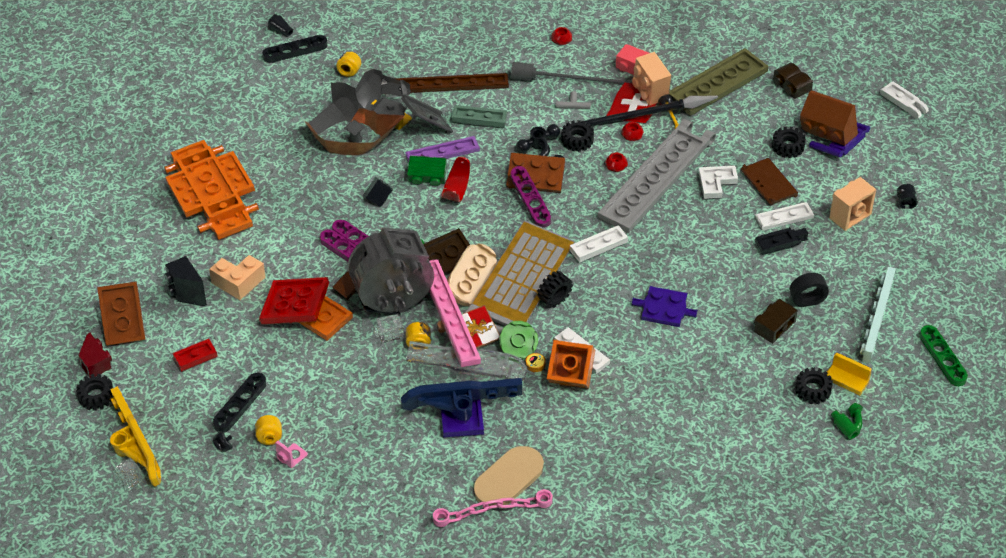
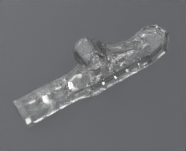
M410 341L406 356L407 362L451 368L457 371L456 380L458 382L474 381L480 376L504 379L522 378V381H524L528 368L523 360L517 356L477 349L481 358V364L461 367L453 347Z

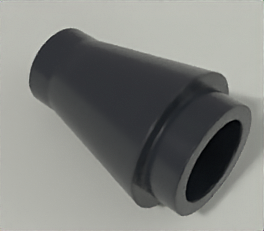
M274 14L268 21L270 29L286 37L290 36L294 31L281 15Z

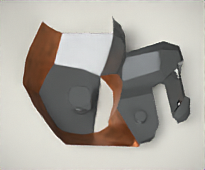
M376 69L365 72L356 88L346 83L331 82L332 103L309 123L304 122L328 152L342 155L365 154L385 139L405 117L407 106L404 107L402 103L381 98V95H410V84L404 80L399 81L382 74V71ZM343 121L350 122L343 128L350 134L349 142L328 141L318 136V134ZM360 123L369 126L376 134L380 135V138L375 142L361 143L363 139L360 136V132L365 126Z

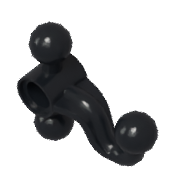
M550 124L546 130L543 127L532 128L530 139H520L517 141V151L526 153L531 146L534 149L543 150L539 155L548 156L550 147L546 138L558 137L560 134L559 126ZM554 155V156H553V157H561V158H564L562 155Z

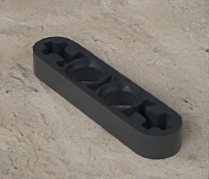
M316 35L268 47L262 52L263 60L267 63H274L324 50L328 46L327 38L324 35ZM307 46V48L301 49L299 47ZM290 50L291 52L284 53L283 51Z
M259 372L251 374L213 419L214 429L217 432L221 430L224 433L228 432L265 389L266 377L264 374ZM248 393L251 394V397L243 399L241 395ZM238 407L239 411L232 413L229 409Z

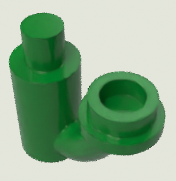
M853 403L848 408L849 415L855 417L854 424L844 413L840 414L835 410L831 414L834 424L849 440L854 439L860 434L863 424L861 414L863 407L858 403Z

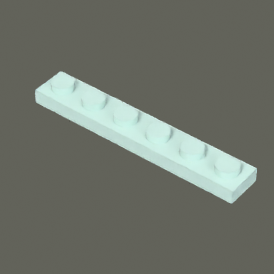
M888 267L887 273L882 274L880 285H883V287L878 288L876 298L879 301L874 302L872 312L875 315L870 316L868 326L871 329L866 330L864 340L867 343L862 344L860 355H863L862 362L870 364L896 268Z

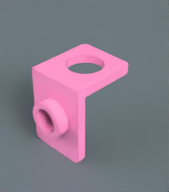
M280 441L275 442L278 460L287 464L290 468H293L308 455L305 450L295 443L287 448ZM292 450L299 451L300 456L293 459Z

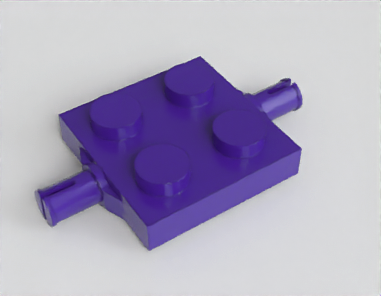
M653 286L649 287L648 295L644 300L634 297L632 300V306L643 307L642 320L680 327L681 320L685 316L696 318L698 310L686 308L688 293Z

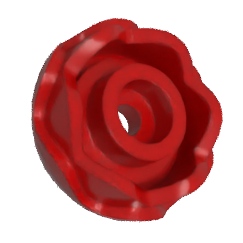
M558 27L552 32L551 39L558 45H566L572 41V33L565 27Z
M636 122L625 124L621 131V135L629 141L640 140L644 133L642 126Z
M618 152L610 154L605 160L607 169L613 172L623 171L628 166L627 158Z

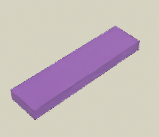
M475 136L405 153L408 162L410 155L449 159L478 152L480 147Z

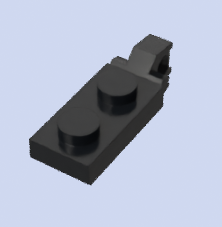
M789 227L755 237V243L762 255L797 246L801 242L807 241L808 231L806 228L794 230Z

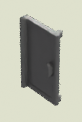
M407 94L402 96V101L412 112V118L419 117L446 130V134L453 132L452 128L441 116L442 111Z

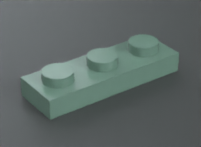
M454 105L452 122L504 128L507 119V110Z

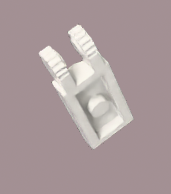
M895 82L889 83L880 91L882 96L916 119L922 116L921 112L925 114L929 111L924 102Z

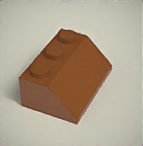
M812 90L809 92L800 114L802 130L844 146L858 135L855 105Z

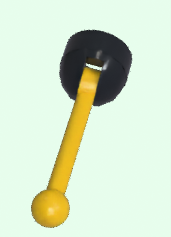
M668 94L661 96L658 100L659 105L673 102L672 97ZM669 110L668 112L675 124L676 129L679 124L672 110Z

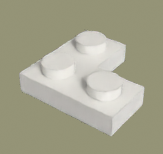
M735 166L699 168V178L704 199L722 198V184L738 183Z

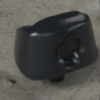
M219 431L213 437L214 445L222 453L233 448L229 443L232 436L226 437L224 431Z

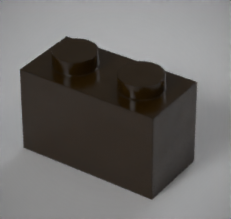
M778 299L774 303L769 304L762 315L759 314L755 318L754 332L773 344L796 322L798 310L783 300Z

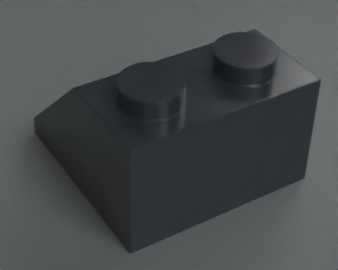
M187 256L165 264L166 273H164V276L169 284L167 286L169 295L171 297L174 296L178 302L206 306L203 280Z

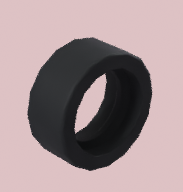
M815 272L797 277L789 288L794 303L799 307L818 305L827 298L829 293L824 277ZM817 287L811 292L802 293L804 290L808 288Z

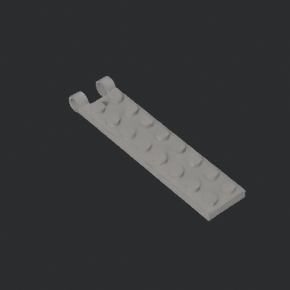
M683 119L677 128L598 212V218L613 226L619 225L623 231L630 233L705 148L715 141L716 133L706 130L701 137L690 133L693 128V122Z

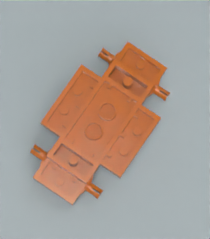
M205 140L170 152L174 163L164 166L166 174L175 170L178 172L166 176L165 179L186 217L204 211L207 222L197 226L199 232L211 229L218 240L253 227L249 214L259 210L257 203L246 207L240 196L255 191V188L234 151L216 157L215 155L224 152L223 146L211 148L206 144Z

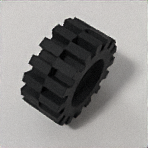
M573 120L571 124L568 122L566 126H563L561 141L563 146H566V149L572 148L574 152L575 149H578V152H581V149L585 151L587 147L590 148L593 145L594 129L590 124L586 125L585 121L580 123L581 120H577V123H575ZM580 134L583 135V137L577 138L573 137L572 135Z
M787 126L783 127V130L779 128L773 135V151L777 152V155L782 154L784 158L785 156L791 158L792 155L796 158L797 155L800 156L804 152L806 136L805 134L803 135L802 131L798 132V128H795V130H793V127L787 129ZM783 141H792L794 144H787Z
M554 271L552 275H547V279H543V284H540V289L537 290V296L547 306L555 308L557 304H561V301H565V297H569L568 293L572 291L573 282L561 271Z
M811 367V371L808 368L805 371H801L797 376L795 392L798 394V398L801 399L803 397L805 403L809 400V404H813V401L816 404H820V400L824 403L831 395L832 377L830 375L827 376L828 373L826 371L822 373L820 368H818V371H815V367ZM817 383L821 386V388L812 389L809 388L807 384Z
M90 374L91 378L85 376V381L80 380V385L77 384L76 387L81 406L83 408L86 407L87 410H91V407H93V411H97V407H100L101 410L104 409L103 405L108 407L111 398L114 397L111 392L113 384L110 378L107 379L105 375L102 377L101 374H97V377L94 374ZM91 390H103V392L98 395H88V393Z

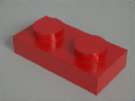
M210 339L173 353V358L181 372L218 357L217 351Z

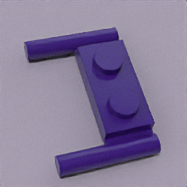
M857 122L858 135L845 146L836 142H832L827 146L811 141L809 147L841 158L866 137L865 133L870 131V126Z

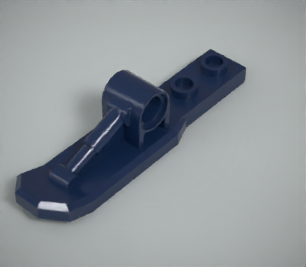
M522 378L420 385L408 390L401 397V409L411 411L420 406L430 405L438 409L450 411L458 420L466 421L472 416V401L492 400L499 397L513 398L522 395Z

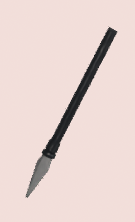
M688 96L685 99H679V101H673L668 104L585 120L586 125L596 126L669 110L693 109L717 99L718 96Z

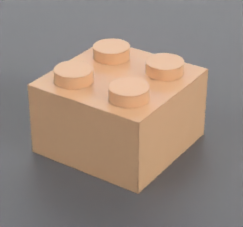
M652 52L636 58L632 83L641 93L642 99L646 100L649 106L658 103L661 96L669 95L671 74L657 54Z
M861 177L850 181L845 187L834 192L829 218L844 231L851 228L872 214L876 189Z

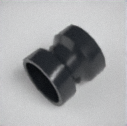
M903 184L897 188L898 202L902 209H905L906 204L909 205V209L917 206L918 201L913 185Z

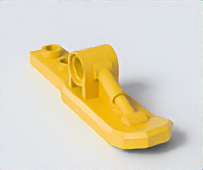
M117 386L111 389L114 396L111 398V402L115 409L119 408L121 410L118 412L122 423L127 422L128 426L113 433L110 437V443L118 456H127L145 467L152 486L155 487L161 483L160 467Z

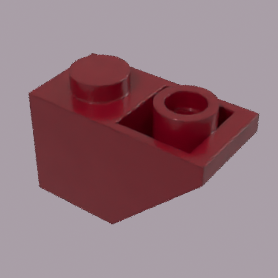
M91 332L88 333L78 356L82 369L91 378L90 374H94L96 377L97 374H102L112 369L110 363L112 357L108 350H103L99 338L95 339Z

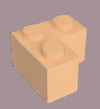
M250 255L237 266L221 258L209 269L211 283L239 300L265 278L264 263Z

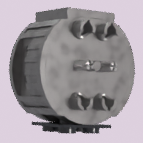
M382 227L380 233L368 236L352 251L348 261V271L365 312L400 315V312L422 300L431 289L434 281V270L417 231Z

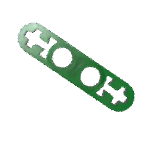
M932 325L923 326L920 332V339L948 381L958 387L965 385L968 374L938 329ZM933 347H941L943 351H936ZM943 361H951L953 365L947 366Z

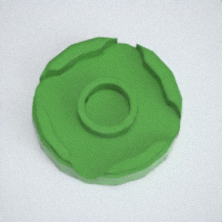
M524 321L510 322L501 330L499 336V346L502 352L507 357L515 360L526 359L528 355L536 351L538 345L536 330Z

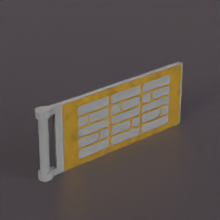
M523 221L472 304L465 312L485 305L492 320L504 326L513 321L528 322L541 301L537 296V290L540 289L539 285L543 284V279H547V275H552V272L559 271L570 252V245L574 244L575 241L528 221ZM495 325L500 334L503 328Z

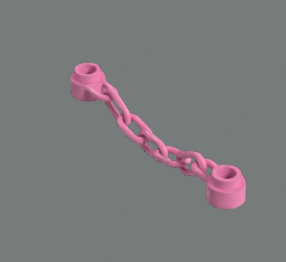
M543 489L537 492L536 497L527 499L501 498L480 502L459 512H449L444 508H439L433 512V523L438 527H444L451 522L460 521L471 514L482 513L488 509L498 507L533 508L539 506L547 508L552 505L553 495L549 490ZM536 500V504L530 505V501ZM503 501H511V505H503ZM483 505L484 509L475 511L474 507ZM455 515L456 518L450 519V516Z

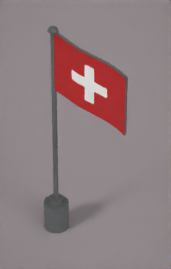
M512 62L511 79L532 81V78H536V75L623 84L617 92L611 109L606 116L657 105L656 103L649 106L646 100L642 99L639 90L633 86L632 81L539 72L534 67V64ZM653 114L616 122L646 124Z

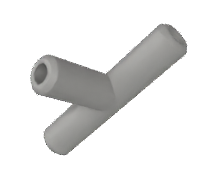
M572 91L570 92V102L556 101L555 107L591 109V103L577 102V92Z

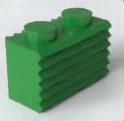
M410 155L407 173L408 181L416 185L422 183H430L432 186L445 184L447 159Z

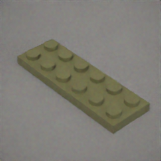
M744 48L669 91V95L673 101H679V99H685L688 96H718L717 99L693 109H683L689 116H692L768 72L769 66Z

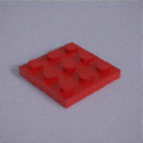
M328 277L273 280L259 317L261 324L317 321L329 286Z

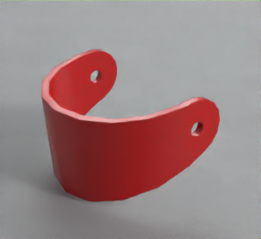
M457 157L444 185L446 189H443L441 198L456 202L462 201L470 176V161L467 158Z

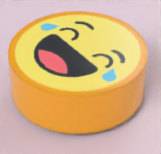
M539 353L528 355L526 358V368L531 372L542 371L545 368V357Z

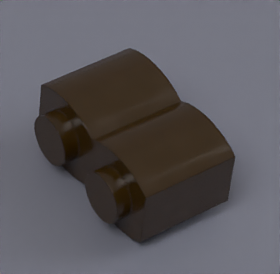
M790 62L774 70L773 81L775 85L781 86L786 94L791 95L794 99L812 90L813 80L809 75L801 72L794 63Z

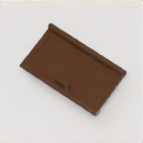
M769 158L742 166L741 171L769 205L798 196L797 190Z

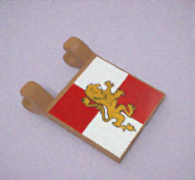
M485 305L462 314L476 349L499 340L500 334ZM442 320L439 321L437 329L440 333H443L446 330ZM451 348L450 356L452 359H456L455 351Z

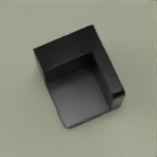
M375 176L363 195L381 207L393 188Z

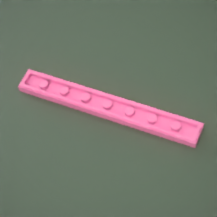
M431 260L430 263L434 270V281L429 292L460 366L466 367L481 364L480 355L438 260Z

